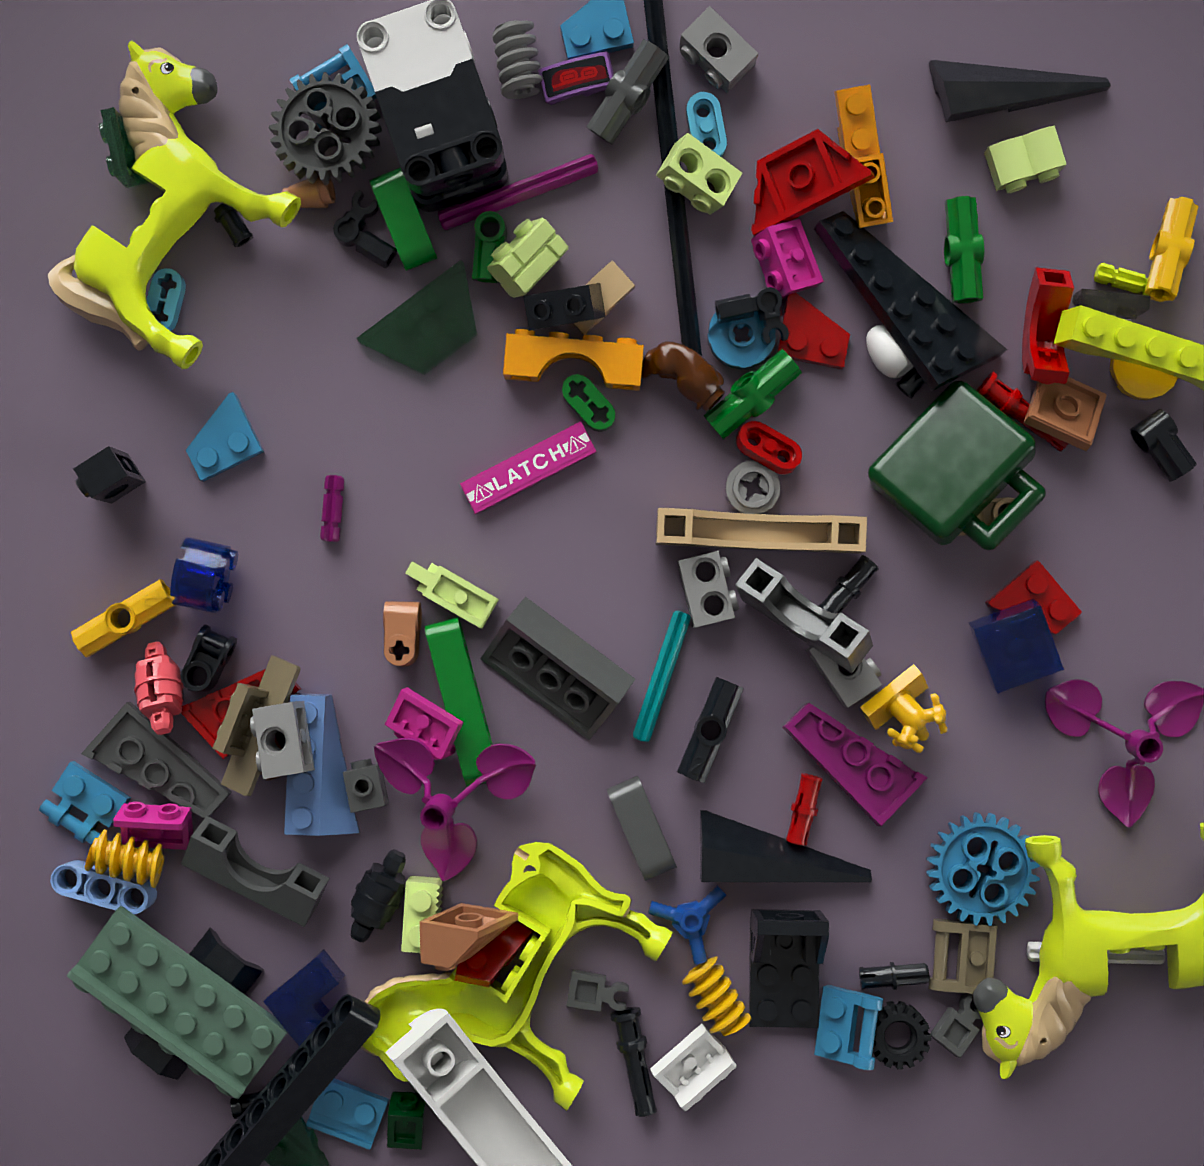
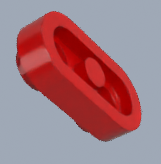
M749 421L741 427L737 434L736 444L744 455L778 474L786 475L792 473L802 460V450L795 441L762 422ZM748 439L755 440L757 445H752ZM777 456H783L787 462L780 461Z

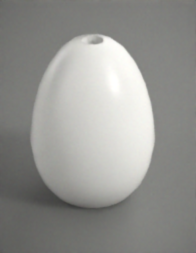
M877 325L867 333L866 344L869 355L876 368L890 378H900L914 367L884 325Z

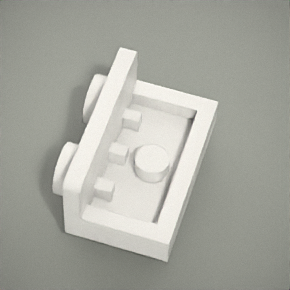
M701 1023L652 1066L650 1070L654 1077L675 1097L679 1106L684 1111H687L695 1103L699 1102L715 1085L725 1079L736 1068V1063L726 1047Z

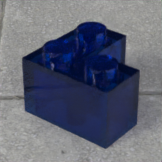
M323 949L273 990L263 1002L300 1046L330 1011L321 998L336 987L345 974Z

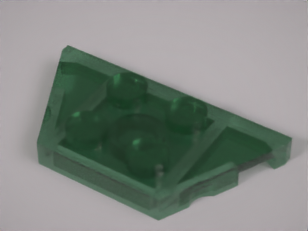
M462 260L458 261L358 336L357 340L360 344L425 375L477 336L466 269Z

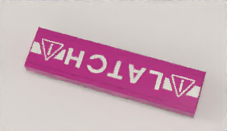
M580 421L463 481L460 485L474 513L478 514L597 453Z

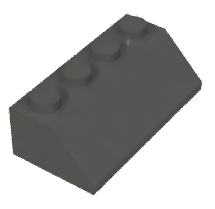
M527 597L521 601L506 619L480 658L588 740L596 733L635 681L634 677Z

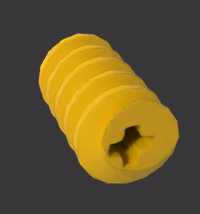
M104 829L99 837L94 839L89 849L85 870L89 871L95 864L96 873L102 875L109 867L110 877L116 878L123 871V880L129 882L136 875L137 884L144 885L150 877V885L152 888H155L163 870L165 855H162V844L160 843L157 844L152 852L149 851L148 840H144L139 848H135V837L133 836L123 845L121 843V833H117L112 841H108V830Z
M715 956L691 969L682 980V984L694 983L695 987L688 993L689 996L700 995L702 997L695 1007L696 1009L708 1008V1012L702 1019L703 1021L714 1019L715 1023L709 1029V1032L711 1034L721 1032L723 1036H727L742 1029L752 1018L749 1013H742L745 1005L742 1001H735L738 993L736 989H728L732 982L729 977H721L725 970L722 965H714L718 959Z

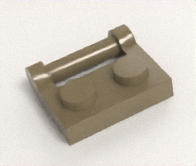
M933 919V930L936 931L933 977L929 978L928 988L935 991L973 994L980 982L986 978H994L997 925L992 924V926H988L986 923H978L976 926L966 921ZM950 933H959L956 979L946 978Z

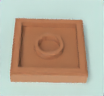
M1068 377L1066 384H1043L1037 381L1024 423L1087 451L1092 445L1107 394Z

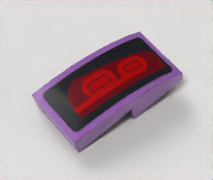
M608 52L573 58L538 70L539 75L543 78L541 85L545 101L550 105L580 94L587 97L606 90L610 79L614 75Z

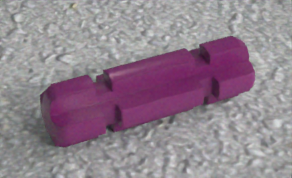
M327 475L324 483V489L327 490V494L323 495L321 520L324 522V526H321L320 538L326 542H338L341 528H338V523H341L343 496L341 491H344V478L338 475Z

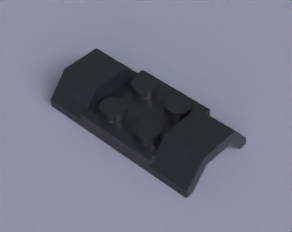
M211 927L189 953L190 956L244 995L264 970L259 965L245 961L223 944L216 931ZM131 1028L124 1036L131 1053L157 1074L178 1080L188 1068L186 1062L176 1055L164 1052L159 1047L158 1042L147 1034H140Z

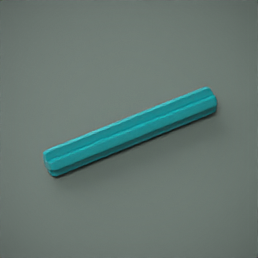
M681 611L673 612L633 731V737L643 742L651 740L691 620V616Z

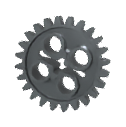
M324 72L321 81L318 82L313 74H310L309 84L306 86L298 79L297 86L299 90L294 92L286 88L285 91L289 99L287 101L277 99V103L282 108V111L271 112L272 117L278 122L269 125L270 131L276 135L270 139L272 145L278 148L275 152L276 156L280 161L284 160L283 165L288 171L294 169V174L299 179L306 175L311 184L315 183L318 176H320L324 185H328L330 176H334L340 184L342 183V173L347 172L350 177L354 178L353 167L357 165L365 170L366 166L362 161L364 156L373 159L375 157L369 147L380 146V141L373 135L382 132L380 124L375 122L381 116L377 109H373L376 106L373 98L367 97L368 93L363 86L357 88L353 78H350L345 83L340 73L331 81L327 72ZM327 102L323 109L314 111L318 103ZM302 114H305L311 117L312 120H314L317 124L322 126L323 129H321L320 131L313 121H309L308 119L302 118L300 116ZM356 118L352 125L348 127L342 126L346 119ZM332 127V129L338 136H340L341 138L343 137L347 140H351V142L347 144L341 141L335 134L331 133V131L327 129ZM309 131L306 138L296 140L300 132ZM333 146L338 147L335 154L331 156H325V152L328 150V148Z

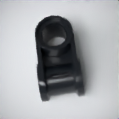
M203 625L194 640L190 655L181 672V682L184 687L195 692H206L213 689L234 652L237 638L233 636L227 638L212 631L209 625ZM209 642H212L220 646V649L213 645H210ZM199 667H203L207 672V680L201 686L196 685L193 681V672Z

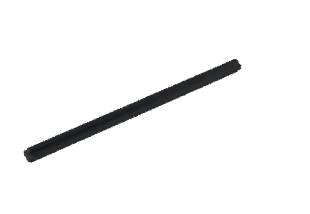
M644 0L648 41L659 47L669 56L663 0ZM669 59L653 82L662 164L675 142L678 141ZM664 185L682 345L702 356L685 198L682 194L673 192Z

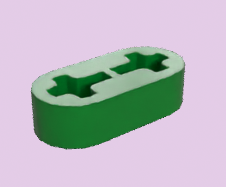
M575 374L566 378L563 382L562 393L568 405L592 430L602 432L611 428L615 421V409L604 395L584 375ZM574 383L578 386L583 383L585 385L583 389L584 395L589 400L584 402L577 395L571 398L569 396L571 393L570 384ZM592 403L600 411L604 408L608 410L606 414L608 421L605 424L602 421L596 423L592 421L594 413L589 408Z

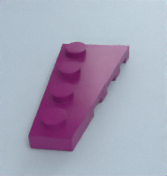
M806 703L782 727L877 826H882L927 779L923 774L907 767L893 755H888L874 746V743L862 736H858L847 729L845 725L810 703Z

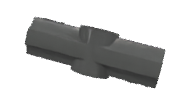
M643 39L624 70L617 71L610 79L605 90L606 98L597 109L587 128L612 145L631 115L639 113L645 106L650 96V86L666 64L669 56L650 41Z

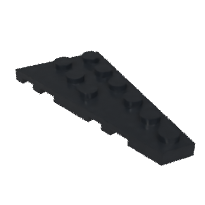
M842 211L820 220L815 226L814 230L931 391L999 358L1008 350L865 228H858L857 222L846 212Z

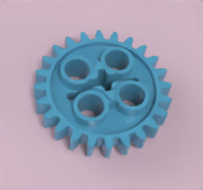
M974 812L973 822H970L966 816L962 815L960 816L961 826L959 827L952 822H948L951 833L947 835L939 831L938 835L943 840L942 844L931 843L930 845L937 851V855L926 858L927 861L935 865L934 869L926 871V875L937 879L929 885V888L933 891L941 890L936 897V901L940 904L949 901L945 910L952 914L958 909L957 918L960 921H964L970 914V921L976 926L980 922L981 917H983L984 922L988 926H992L993 916H996L1002 923H1005V912L1007 911L1017 917L1019 914L1015 905L1020 903L1028 907L1029 904L1023 896L1025 893L1035 895L1036 891L1029 884L1030 882L1040 881L1038 876L1031 873V869L1038 868L1040 865L1030 860L1027 856L1025 839L1030 836L1025 834L1017 837L1021 830L1019 825L1014 824L1008 829L1009 819L1002 817L996 824V816L992 813H988L985 821H983L981 814ZM979 837L982 843L981 849L976 854H969L967 851L968 842L972 838ZM996 841L997 845L991 851V843ZM1005 852H1011L1013 857L1011 865L1001 869L999 866L1000 856ZM979 864L989 867V871L987 874L984 872L980 873L977 870V866ZM959 869H966L968 877L965 883L958 886L954 885V873ZM996 883L999 888L998 895L992 900H986L984 895L985 889L988 885ZM975 887V894L973 897H970L969 892Z

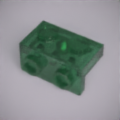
M114 107L101 110L103 122L99 123V131L105 144L108 143L110 156H106V163L112 177L115 176L126 188L150 183L131 169L136 162L135 154L129 144L121 114Z

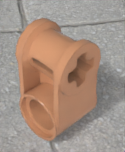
M386 601L384 604V655L387 661L393 665L407 667L414 664L418 659L422 624V607L420 602ZM401 642H403V646L409 648V654H404L402 660L399 655L394 654L395 648H400Z

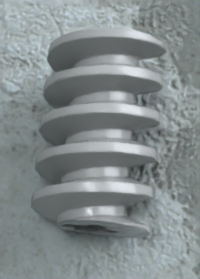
M514 20L505 22L495 27L492 35V40L497 44L494 52L499 57L496 64L497 68L501 71L498 76L499 81L503 84L501 94L508 99L527 98L540 92V89L534 88V85L540 83L543 78L541 75L532 74V72L541 66L538 61H530V58L538 55L537 48L527 46L536 41V36L525 34V32L534 28L532 21Z

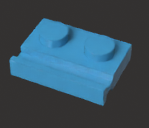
M334 1078L314 1101L305 1126L370 1150L389 1099Z

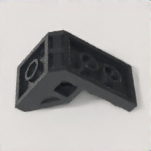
M751 909L749 1014L752 1019L748 1023L750 1027L819 1028V964L824 962L829 939V921L820 910Z

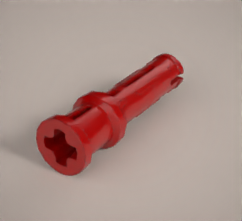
M994 371L985 378L977 389V392L1004 414L1010 415L1022 423L1026 428L1050 443L1059 452L1063 451V448L1065 449L1069 444L1025 424L1024 420L1030 403L1022 398L1023 394L1018 388L1013 390L997 378V373Z

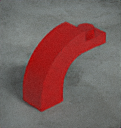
M1035 267L1029 290L1022 339L1024 373L1030 374L1031 380L1043 384H1066L1070 373L1064 347L1053 344L1061 313L1069 308L1074 291L1070 271Z

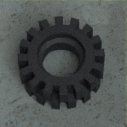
M893 1001L886 1002L887 1006L882 1007V1010L878 1011L873 1054L879 1062L882 1061L889 1068L892 1065L897 1069H903V1065H907L909 1068L914 1067L913 1062L917 1059L921 1062L924 1059L922 1056L923 1052L928 1053L930 1049L928 1041H931V1034L928 1031L930 1029L929 1025L913 1006H908L902 1001H898V1004H894ZM895 1022L905 1023L910 1028V1039L902 1047H892L885 1040L886 1029Z

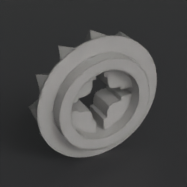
M751 460L737 465L730 472L725 490L730 504L740 513L762 514L771 509L777 502L780 495V481L776 472L755 460ZM757 475H760L758 487L762 492L766 493V496L755 493L746 501L747 489L739 481L751 483L753 479H756Z

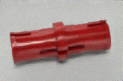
M806 773L801 774L796 801L792 802L790 809L793 813L786 841L807 846L813 817L817 816L819 810L816 808L823 778Z

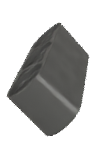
M635 776L607 788L609 798L644 880H649L677 868L639 777Z

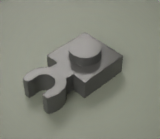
M572 969L566 1006L601 1012L602 1002H605L614 1010L623 1011L626 1010V1003L616 1001L614 994L617 991L628 992L629 985L624 982H615L608 986L605 985L606 975Z
M968 993L961 995L959 1010L956 1011L954 1008L948 1007L930 1033L934 1040L958 1058L962 1057L980 1031L973 1025L975 1019H980L981 1016L977 1008L975 1010L971 1009L970 1003L973 1000V994Z

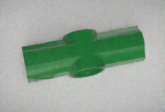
M957 196L945 201L947 236L944 241V259L946 266L950 268L952 303L970 304L983 300L981 265L984 261V239L982 234L978 232L976 197Z
M781 349L757 371H751L741 376L732 385L731 393L709 410L704 417L724 440L748 418L757 417L768 410L775 401L774 396L802 374V371L786 351Z

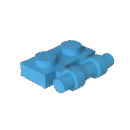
M71 761L51 790L63 799L58 806L46 799L40 806L39 811L48 816V821L55 826L62 825L75 834L74 838L82 843L87 841L92 845L94 839L100 835L95 830L98 823L100 822L108 828L114 825L113 818L123 803H128L131 797L77 762ZM73 806L88 814L84 822L69 814Z

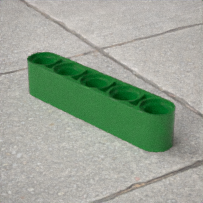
M456 617L426 625L425 633L445 710L464 722L454 744L466 787H468L483 775L476 766V759L485 748L493 745L463 629L459 618Z

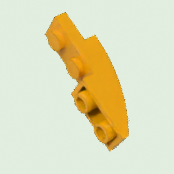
M868 84L836 90L834 94L839 121L837 131L840 146L869 168L875 175L874 179L849 191L858 228L893 222L883 153H880L871 86Z

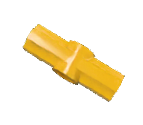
M1186 197L1170 198L1166 204L1161 228L1156 234L1149 255L1152 265L1145 294L1149 295L1152 300L1158 302L1173 301L1177 296L1183 269L1188 264L1194 247V239L1191 236L1199 206L1193 202V199Z
M159 579L124 601L112 604L104 613L71 631L72 640L77 649L88 658L125 635L137 632L142 625L176 606L175 596L165 582ZM123 609H126L130 614V622L123 628L118 622V615Z

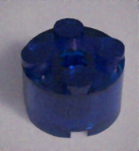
M187 537L180 549H185L186 553L182 559L176 558L173 568L170 596L176 598L172 601V604L211 613L221 611L223 602L229 603L232 596L233 583H229L228 580L230 571H234L236 568L238 551L232 550L228 545Z

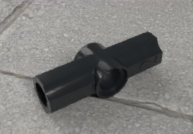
M719 677L715 678L702 712L695 722L694 731L677 769L678 773L705 783L721 742L726 737L727 728L743 692V687ZM709 720L716 721L720 728L719 734L713 739H706L701 734L702 725Z

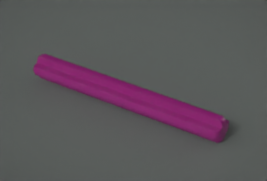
M589 154L441 210L438 212L439 221L444 230L457 227L477 219L483 212L499 211L596 174L598 172L597 161L593 154Z

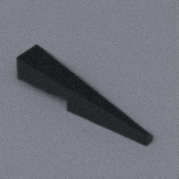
M931 60L929 62L935 94L940 95L946 123L1008 109V112L1040 106L1107 91L1111 87L1109 80L1105 77Z
M700 810L701 882H872L871 870L819 852L807 846L788 842L785 838L758 830L710 811Z

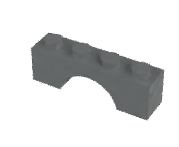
M757 558L735 584L742 601L851 673H853L873 647L869 630L841 612L831 613L817 606L798 592L784 575Z
M209 816L205 817L192 834L181 865L305 927L317 908L330 879L301 863H297L295 866L284 870L270 869L258 864L243 850L236 830Z

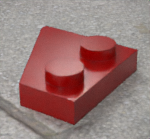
M1038 560L1032 562L985 602L988 607L998 609L1051 634L1059 633L1082 613Z

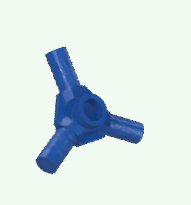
M717 885L700 902L697 900L677 905L676 908L651 901L648 914L672 921L673 927L685 939L689 940L694 964H700L707 961L702 935H705L710 919L709 912L727 895Z

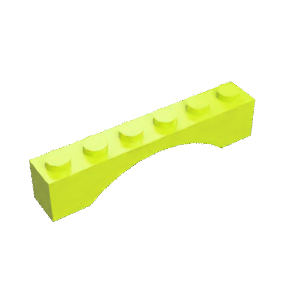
M1082 305L1062 311L1053 344L1087 355L1121 360L1155 369L1185 380L1204 391V345Z

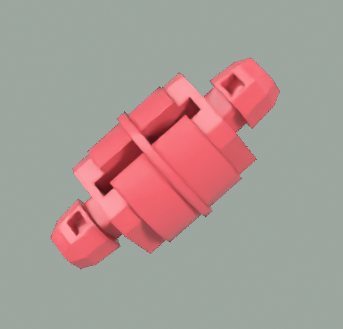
M156 641L148 643L145 649V660L138 661L136 664L134 692L136 694L137 706L140 712L150 720L151 728L156 734L164 735L172 731L173 716L179 715L182 712V690L184 685L181 682L180 668L167 655L164 645Z

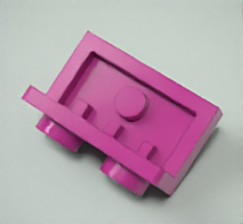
M142 802L123 803L113 818L114 827H121L123 845L133 836L135 837V847H140L144 840H148L149 848H155L160 843L162 844V849L186 850L193 834L191 807H180L171 803L145 805Z

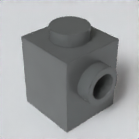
M371 758L351 762V769L343 772L350 812L354 813L386 806L389 800L384 775L378 763L372 764Z

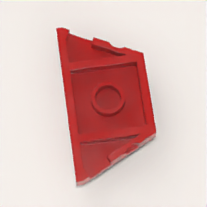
M816 129L757 160L756 178L758 184L754 191L753 204L756 205L755 224H752L751 227L752 234L756 236L769 226L792 221L874 179L875 175L869 168L832 141L826 134Z

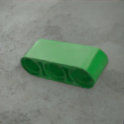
M401 167L370 179V185L405 270L408 271L438 259Z

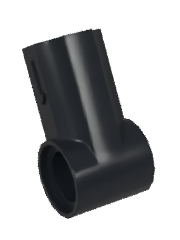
M1158 409L1132 427L1130 434L1142 451L1150 453L1169 482L1191 471L1197 463L1176 435L1178 428L1174 420L1167 412Z

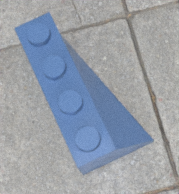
M292 694L290 702L304 701L315 770L287 775L284 834L324 836L360 833L355 812H350L343 772L347 770L340 743L341 737L332 695Z

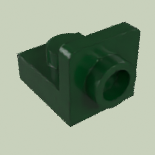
M392 1092L387 1124L388 1148L422 1150L425 1102L418 1093Z

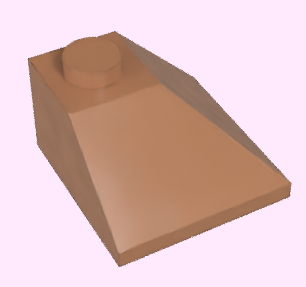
M460 903L419 921L421 963L435 965V969L440 971L455 969L457 964L471 958L518 920V912Z

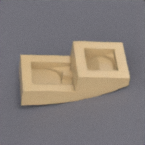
M613 260L586 284L600 283L606 316L616 304L635 288L633 282ZM603 318L573 324L585 335Z

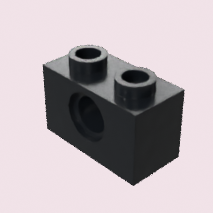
M600 283L523 296L529 331L606 317Z
M110 446L73 468L78 476V479L75 480L76 485L85 497L88 498L90 496L92 499L111 504L146 482L129 454Z

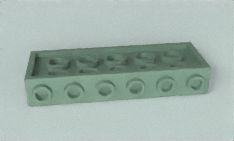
M120 906L114 912L79 962L67 974V977L73 981L74 986L78 990L90 993L96 997L107 1011L121 1015L130 1022L131 1027L135 1031L150 1036L158 1042L159 1047L164 1052L176 1055L187 1063L188 1068L197 1075H204L215 1083L216 1088L221 1093L233 1096L236 1099L241 1097L246 1087L290 1029L289 1026L123 906Z

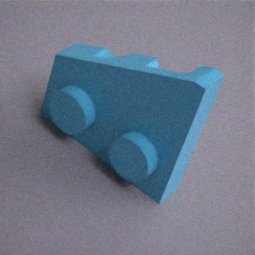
M590 0L560 25L568 60L600 52L611 53L634 47L624 0Z
M232 392L223 400L188 446L186 452L200 481L204 482L263 453L264 450L236 393Z

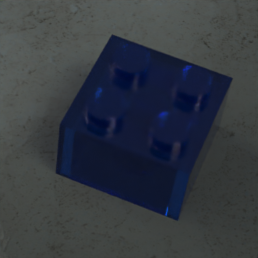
M1035 599L968 622L991 685L997 694L1064 670L1042 607Z

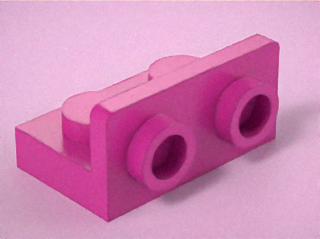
M800 219L769 226L751 239L754 255L760 263L766 286L777 289L782 299L789 294L817 287L824 282Z
M406 687L401 689L384 725L392 729L394 735L399 739L413 738L419 740L429 748L434 759L443 760L455 753L456 748L453 744L464 722Z

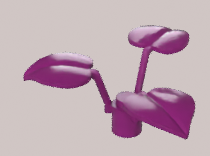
M1080 679L1069 680L1050 687L1045 695L1046 713L1052 724L1060 732L1069 736L1080 737L1088 732L1091 722L1125 739L1126 750L1135 758L1126 762V768L1117 765L1106 770L1100 778L1098 794L1103 805L1126 827H1131L1142 816L1153 796L1155 788L1154 775L1144 764L1145 762L1152 763L1157 761L1163 753V743L1159 739L1160 734L1158 732L1168 737H1180L1187 734L1198 721L1204 704V688L1184 681L1160 683L1149 691L1144 700V707L1152 716L1147 722L1149 732L1138 729L1128 734L1095 716L1102 708V696L1098 688L1088 681Z
M400 738L380 742L374 746V754L378 766L385 778L395 789L402 793L415 794L424 784L422 802L426 805L420 813V820L425 828L421 834V846L442 881H446L460 873L472 860L477 849V837L474 830L465 823L454 824L452 816L458 804L485 781L488 790L494 796L502 799L517 798L529 787L536 768L534 758L525 750L510 744L491 745L485 748L476 759V766L483 775L477 778L456 798L452 799L446 794L431 796V781L427 776L434 770L435 762L431 751L424 743L413 738Z

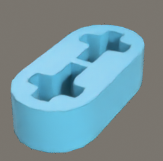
M170 268L158 270L152 278L147 296V304L153 315L160 314L162 306L165 304L163 313L168 316L167 322L161 321V324L172 331L178 322L186 291V283L178 272ZM172 277V281L177 285L175 289L170 288L165 299L166 290L161 286L162 281L168 282L169 278Z

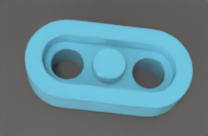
M696 93L689 99L686 108L689 133L701 143L706 141L713 142L715 148L712 151L722 157L726 150L727 138L720 103L711 93ZM704 108L709 112V115L707 117H700L697 114V110Z

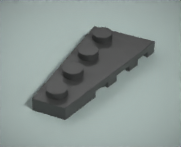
M126 702L81 753L91 760L94 759L106 765L107 768L137 781L139 785L162 794L168 800L182 807H191L193 813L203 818L206 816L211 817L232 793L227 787L221 785V782L169 735L156 734L151 728L150 720L131 702Z

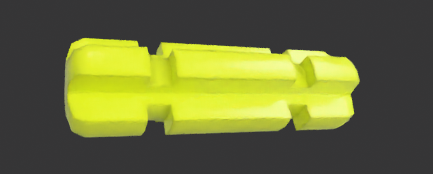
M1101 263L1096 268L1094 274L1095 282L1105 285L1111 283L1112 287L1137 294L1142 292V295L1149 297V295L1145 294L1148 281L1145 274L1120 267L1114 269L1113 265Z

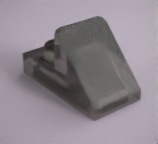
M1081 289L1073 295L1072 302L1075 306L1082 305L1113 316L1115 313L1116 317L1125 320H1135L1137 316L1149 310L1151 296Z

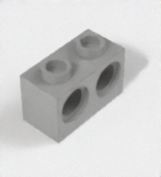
M719 551L677 561L693 628L735 618L734 611L739 610L735 591H728L725 578L731 575L726 557L720 558ZM708 563L713 567L714 576L711 581L702 582L696 577L695 569L698 564ZM708 596H716L722 602V610L715 616L709 615L704 609V601Z

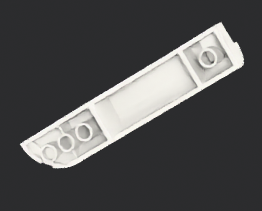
M442 1008L433 1009L409 1023L412 1029L385 1052L477 1166H572L446 1010Z

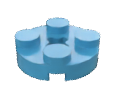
M715 312L709 324L707 341L713 355L721 363L731 368L747 370L750 367L759 365L769 356L775 345L776 330L772 329L769 333L771 343L764 345L761 339V332L765 326L764 322L760 321L758 312H754V317L719 324ZM745 326L749 329L747 335L750 341L745 342L742 340L738 343L734 340L736 334L733 332V329L737 327L741 330Z

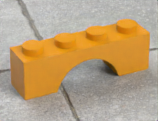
M515 329V334L506 333L503 376L506 380L539 382L543 373L553 363L563 359L575 358L584 360L594 366L602 376L606 388L640 391L644 345L637 344V340L632 338H617L615 343L603 342V337L597 335H583V339L580 340L569 339V334L563 332H549V337L535 336V331Z

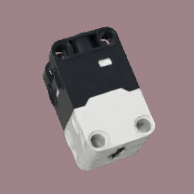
M430 0L363 23L357 31V42L403 175L418 208L425 212H435L504 187L508 180V170L502 141L497 130V122L488 97L486 98L467 35L462 29L453 3L450 0ZM499 167L501 168V172L497 176L488 177L490 175L497 173ZM419 195L423 197L435 195L433 198L427 200L419 197Z

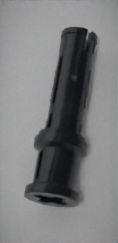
M627 1007L626 1010L612 1012L610 1016L611 1021L616 1023L619 1038L616 1045L620 1053L624 1055L635 1115L645 1117L657 1112L644 1052L647 1039L646 1036L642 1035L639 1022L640 1008Z

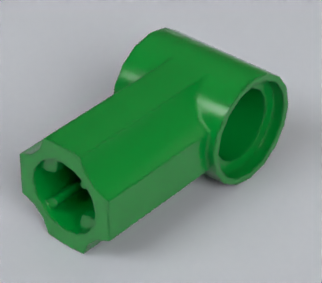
M486 211L477 217L474 224L476 235L472 280L483 283H500L487 270V266L494 260L491 256L493 251L505 242L507 227L503 218L498 213ZM489 222L499 224V233L494 237L484 236L482 230L485 224Z

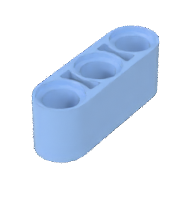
M73 860L60 865L51 875L50 883L56 893L115 911L120 906H123L135 915L153 905L157 898L156 887L152 888L149 880L144 885L137 884L136 876H134L128 882L123 880V872L118 877L112 878L109 875V868L100 875L95 871V864L92 869L86 871V862L81 860ZM67 869L74 871L77 876L75 886L70 885L66 881ZM100 879H104L110 884L109 895L100 892L98 888ZM133 888H137L143 893L144 902L142 905L132 900L131 891Z

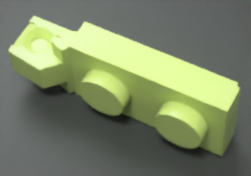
M411 562L405 574L420 582L416 590L422 592L423 596L483 629L499 601L498 598L440 565L437 566L431 563L427 570L415 562Z

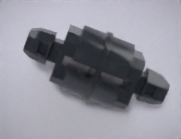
M395 849L391 850L383 860V865L373 863L371 869L366 870L361 882L356 885V892L351 900V917L354 918L351 927L352 939L362 943L370 937L374 928L383 930L385 924L391 921L396 909L400 907V900L405 892V876L402 874L406 863L404 853Z

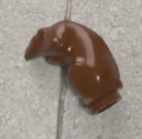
M662 342L656 348L649 350L642 361V378L655 374L661 378L677 380L676 384L679 392L687 399L696 402V410L702 408L705 412H708L725 394V391L721 389V386L724 384L722 375L700 354L680 343Z

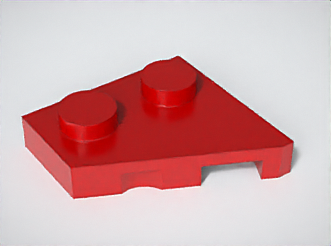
M796 292L789 294L782 322L788 328L789 336L786 341H782L780 335L777 352L783 349L793 360L843 369L850 333Z
M514 922L471 958L459 963L456 969L455 981L489 988L499 976L502 968L508 966L526 940L529 941L534 930L520 922Z

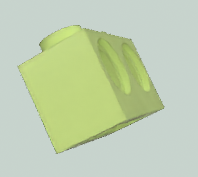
M686 133L675 142L656 176L663 180L664 185L668 189L680 193L689 199L694 208L711 215L724 206L742 172L691 134ZM679 161L687 166L688 173L682 170ZM707 181L712 183L715 193L709 189Z

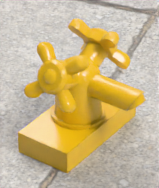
M914 664L860 707L865 718L875 730L894 716L901 723L903 729L899 733L892 728H888L887 735L893 738L892 743L894 746L913 749L916 753H921L924 749L922 745L917 743L918 740L925 741L929 737V732L926 728L927 723L936 722L941 734L946 733L948 730L945 723L946 710L940 703L937 694H930L934 708L923 709L915 700L916 697L929 687L923 674Z

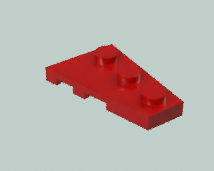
M266 669L182 706L181 714L213 748L217 738V731L223 723L230 705V698L235 692L238 683L259 687ZM295 683L291 695L297 694L301 690L297 683ZM215 750L222 759H226L229 754H223Z

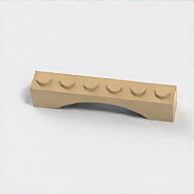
M658 508L656 545L860 554L866 552L867 517L766 515Z

